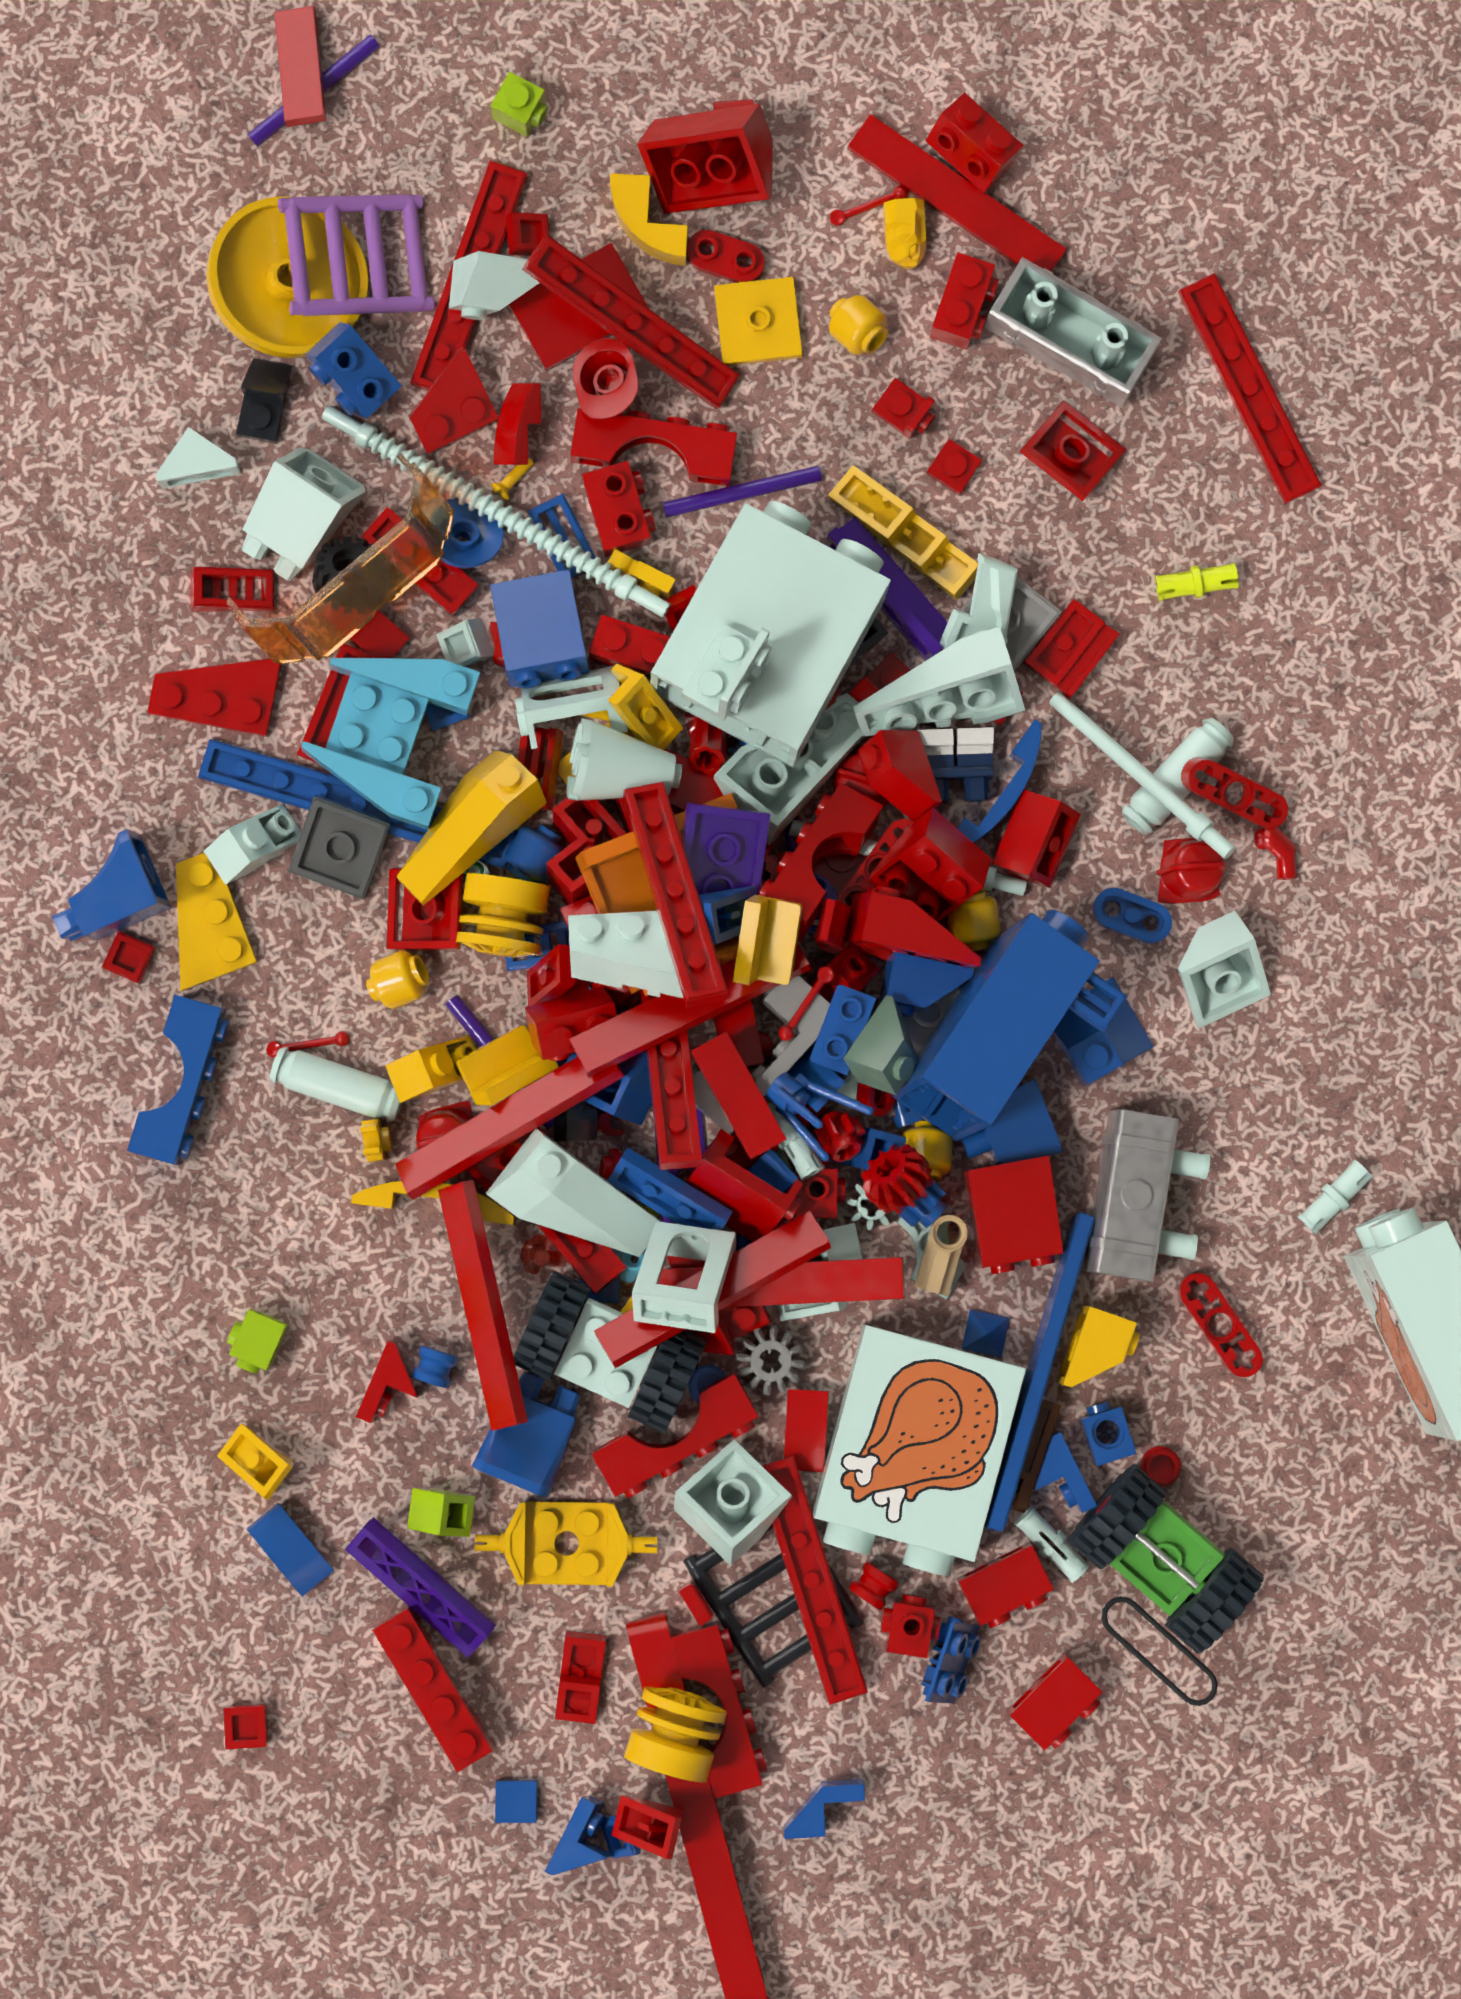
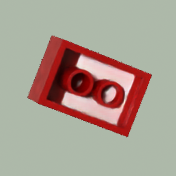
M876 886V888H867L866 893L853 895L845 943L889 953L899 952L967 968L980 967L982 958L913 901L899 898L900 890Z

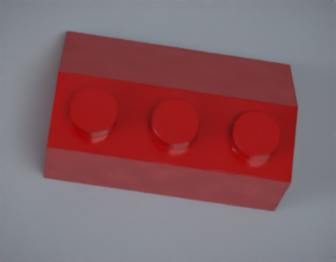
M760 103L654 119L637 143L664 214L768 200L772 196L773 138Z

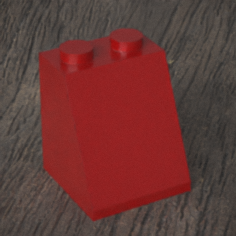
M1049 1156L963 1172L980 1268L990 1267L992 1275L1014 1271V1262L1029 1259L1031 1267L1055 1263L1054 1255L1062 1254L1063 1246Z

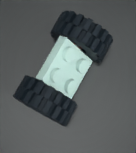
M554 1270L514 1355L515 1365L548 1381L557 1366L555 1375L627 1408L630 1407L642 1378H645L627 1417L665 1434L707 1340L683 1330L660 1344L652 1362L650 1361L657 1346L614 1368L596 1338L594 1330L618 1318L623 1313L588 1298L591 1290L590 1286Z

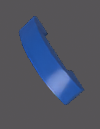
M1036 719L1009 755L1010 758L1022 766L980 825L977 826L967 818H964L957 827L974 844L992 831L1006 816L1030 778L1041 740L1042 723Z

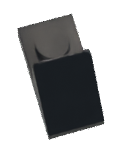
M253 358L241 384L244 397L236 431L238 437L277 444L293 366Z

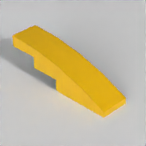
M854 465L828 494L829 499L852 518L855 516L868 531L954 599L958 600L975 580L978 562L951 544L946 535L915 513L914 508Z

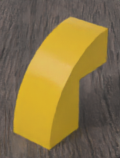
M610 173L612 204L616 217L627 236L640 249L654 258L667 263L686 266L688 226L648 223L651 188L650 175Z

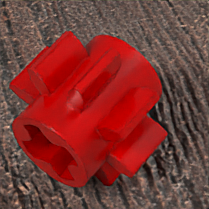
M833 1111L820 1119L823 1126L814 1130L817 1135L815 1139L828 1153L830 1160L834 1159L837 1162L847 1161L860 1152L861 1144L864 1143L861 1136L866 1132L857 1116L850 1118L848 1113Z

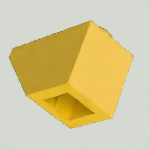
M467 1035L422 1048L385 1065L399 1102L402 1103L464 1081L456 1062L477 1050L472 1037Z

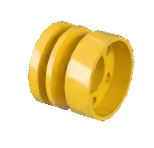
M467 873L463 901L479 906L480 909L479 915H460V923L477 926L476 933L457 932L456 943L467 945L479 953L502 957L539 956L541 945L523 940L524 934L543 935V928L526 921L527 915L546 914L550 886L514 878Z
M644 1687L641 1699L658 1708L638 1707L636 1715L653 1725L651 1730L632 1729L624 1758L641 1767L668 1776L694 1782H706L714 1753L699 1745V1739L719 1740L721 1731L705 1724V1721L724 1723L727 1711L713 1705L706 1698L676 1688Z

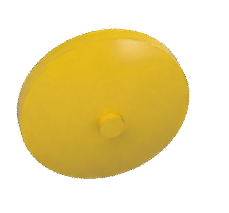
M269 197L257 200L239 209L225 222L212 243L207 260L206 278L208 292L213 307L223 324L246 345L276 357H306L305 354L339 322L353 327L360 314L290 315V301H294L286 221L285 213L279 212L277 204L279 198L290 197ZM301 213L310 299H334L324 213ZM341 221L350 298H366L368 274L365 258L356 238Z

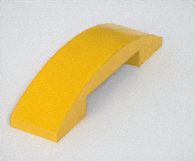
M402 1181L389 1182L353 1194L351 1203L394 1209L396 1193H407ZM442 1183L421 1196L440 1199L438 1190L452 1184ZM477 1193L483 1221L515 1225L516 1217L495 1201Z

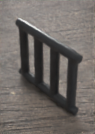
M772 1524L770 1525V1527L767 1529V1531H766L765 1533H767L768 1531H770V1530L773 1529V1525H772ZM713 1548L699 1557L696 1554L688 1556L683 1560V1563L688 1569L689 1574L724 1629L728 1628L732 1642L763 1688L771 1684L774 1680V1674L812 1650L806 1634L764 1661L751 1641L799 1610L794 1593L744 1626L740 1624L730 1608L731 1604L786 1569L782 1553L721 1592L707 1571L724 1561V1559ZM828 1564L847 1626H850L851 1629L863 1625L864 1620Z

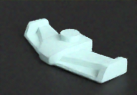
M978 553V567L970 614L953 608L939 642L943 650L961 638L999 626L1005 644H1007V630L1018 572L1017 568L998 559Z

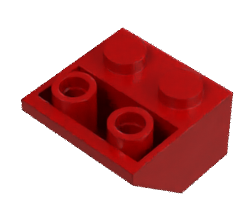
M933 807L903 831L872 871L870 879L878 886L900 890L899 898L913 901L938 922L984 888L991 858Z

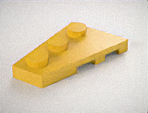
M202 853L176 863L180 991H186L258 963L228 884L225 885L206 854Z

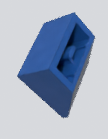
M647 1050L619 1063L624 1077L583 1101L613 1116L642 1126L652 1104ZM575 1052L568 1057L567 1062L577 1057Z

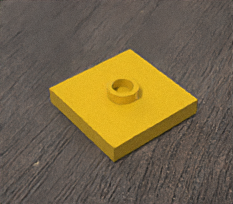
M793 277L714 285L723 363L731 366L802 358Z

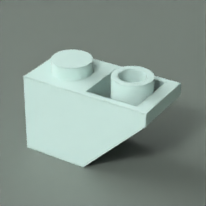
M281 804L228 828L204 850V853L226 885L250 874L297 843L301 830L285 806Z

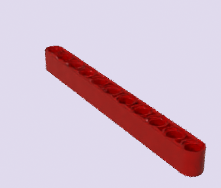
M665 1612L625 1623L642 1690H644V1687L676 1688L687 1691L684 1679L680 1676L670 1640L671 1635L667 1624L668 1619ZM646 1702L647 1707L655 1709L658 1708L657 1706ZM665 1775L673 1806L684 1809L679 1829L725 1999H769L709 1776L706 1782H694Z

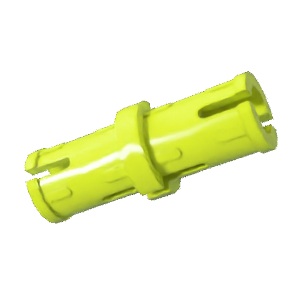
M1235 562L1200 569L1197 565L1191 566L1190 571L1160 576L1155 575L1158 601L1194 595V598H1201L1203 593L1239 588V582L1236 580L1238 579Z

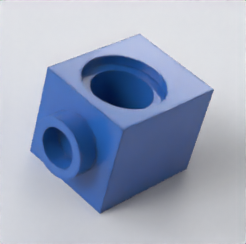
M1108 1400L1086 1407L1088 1415L1079 1417L1094 1465L1100 1466L1137 1454L1121 1406L1111 1407ZM1104 1420H1111L1117 1429L1115 1438L1108 1443H1101L1096 1437V1428Z

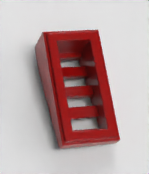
M194 566L191 570L190 611L274 610V570ZM237 579H245V600L237 599ZM253 579H261V600H253ZM262 579H265V593ZM204 580H211V598H204ZM220 580H228V599H220Z

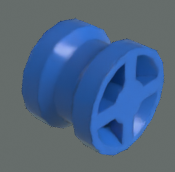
M421 1345L418 1352L421 1359L419 1365L413 1368L411 1377L449 1389L452 1382L449 1375L451 1369L457 1366L459 1357Z

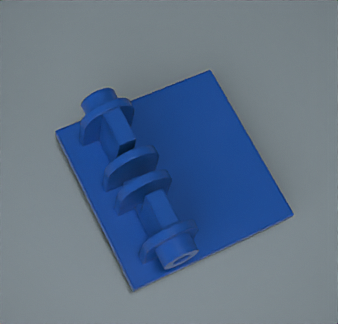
M948 1616L946 1623L942 1622L936 1642L944 1644L943 1648L936 1645L933 1650L941 1653L939 1659L930 1657L929 1660L937 1666H927L921 1684L925 1686L923 1694L926 1695L925 1701L954 1704L956 1698H960L963 1695L968 1682V1676L964 1673L969 1658L973 1659L976 1656L981 1643V1637L977 1635L979 1625L963 1623L964 1620L953 1616Z

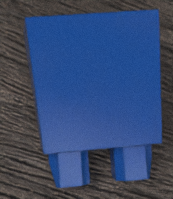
M129 829L119 832L113 849L99 873L82 890L68 898L71 908L53 915L52 919L61 939L69 938L72 942L83 937L100 940L172 909L141 836Z
M524 1371L519 1379L528 1422L491 1431L490 1428L472 1467L534 1494L548 1498L552 1492L578 1417L574 1414L578 1406L580 1393L559 1386L552 1405H548L537 1400L545 1379Z

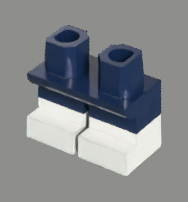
M994 727L957 728L955 732L956 766H954L953 729L916 730L919 731L942 803L949 802L948 782L963 781L964 802H985L989 780L994 776Z

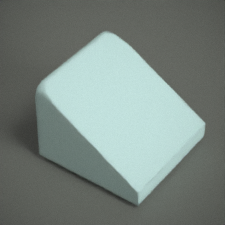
M467 619L436 634L446 661L465 667L493 657V650L481 619Z

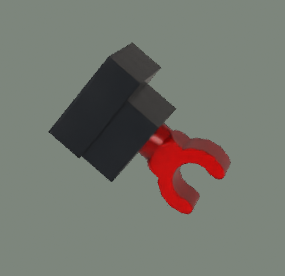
M583 1101L554 1117V1141L559 1142L597 1140V1130H601L607 1136L623 1135L624 1130L611 1128L609 1123L611 1114L605 1111L597 1113V1110L583 1109Z

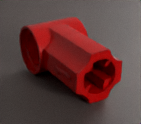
M686 711L685 723L690 737L688 760L693 770L702 771L707 775L717 773L722 763L726 761L727 740L730 734Z

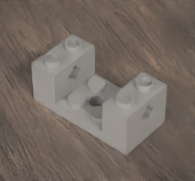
M800 976L791 979L788 985L781 984L764 992L766 997L763 1000V1005L781 1022L787 1025L812 987ZM819 993L795 1027L794 1031L797 1037L790 1041L782 1040L772 1051L771 1055L776 1060L766 1070L760 1065L751 1074L764 1098L774 1080L780 1074L788 1072L795 1062L816 1042L830 1003ZM695 1063L691 1068L696 1108L719 1129L732 1135L734 1130L697 1063Z

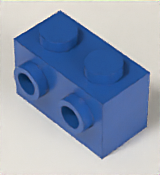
M339 322L305 354L312 363L309 367L310 372L322 385L326 386L329 383L338 393L335 401L350 416L355 413L358 416L368 418L402 386L349 324Z

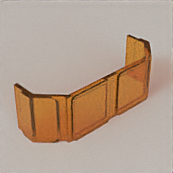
M402 453L397 458L414 478L406 517L290 616L250 619L231 598L226 601L234 612L233 618L274 663L304 662L305 658H315L319 661L322 657H328L371 621L381 607L387 602L397 599L436 566L440 561V557L445 554L442 548L444 541H447L449 538L454 510L416 463H410Z

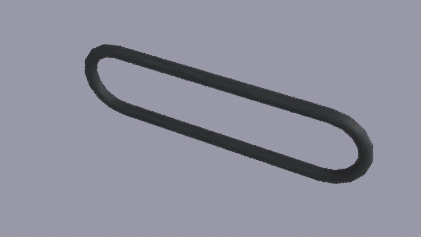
M1120 1596L1106 1603L1101 1617L1103 1626L1126 1649L1190 1705L1201 1706L1213 1700L1218 1687L1215 1675L1185 1646L1130 1598ZM1119 1602L1131 1605L1209 1676L1212 1683L1210 1694L1202 1700H1193L1182 1692L1110 1626L1107 1619L1110 1607Z

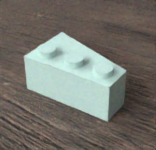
M657 911L568 916L572 978L621 989L623 985L647 990V995L660 997L662 993L683 998Z

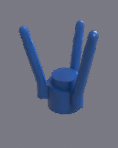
M787 1072L780 1074L769 1087L766 1098L776 1105L775 1111L786 1118L823 1161L829 1160L828 1153L795 1116L799 1113L817 1129L823 1126V1123L805 1107L810 1098L806 1090H810L867 1115H872L874 1112L872 1107L814 1083L801 1073L796 1078Z

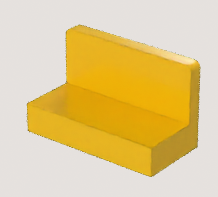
M615 664L611 671L621 683V686L609 698L608 702L636 739L664 750L683 729L682 725L643 674Z
M754 895L745 901L733 982L750 985L755 980L788 985L791 982L803 908L800 903Z
M524 1025L515 1027L456 1062L475 1104L488 1106L496 1104L558 1068L556 1061L542 1060L533 1047L530 1034Z

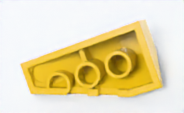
M494 750L463 776L397 875L398 880L424 906L547 803L538 779L512 754Z

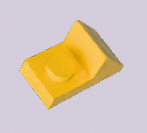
M242 1423L217 1455L218 1458L267 1500L270 1499L293 1467V1460L290 1457L275 1450L256 1432Z

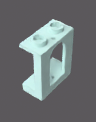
M614 666L589 670L588 673L581 674L580 677L570 681L554 679L541 682L533 688H521L522 697L515 698L517 719L521 737L529 735L531 749L538 748L534 723L608 710L611 729L621 733L627 732V725L608 702L609 698L620 687L618 679L611 671ZM603 684V690L550 700L531 699L533 696Z
M655 1221L632 1291L634 1321L715 1333L719 1322V1297L732 1255L736 1252V1233ZM667 1255L706 1261L697 1290L658 1284Z

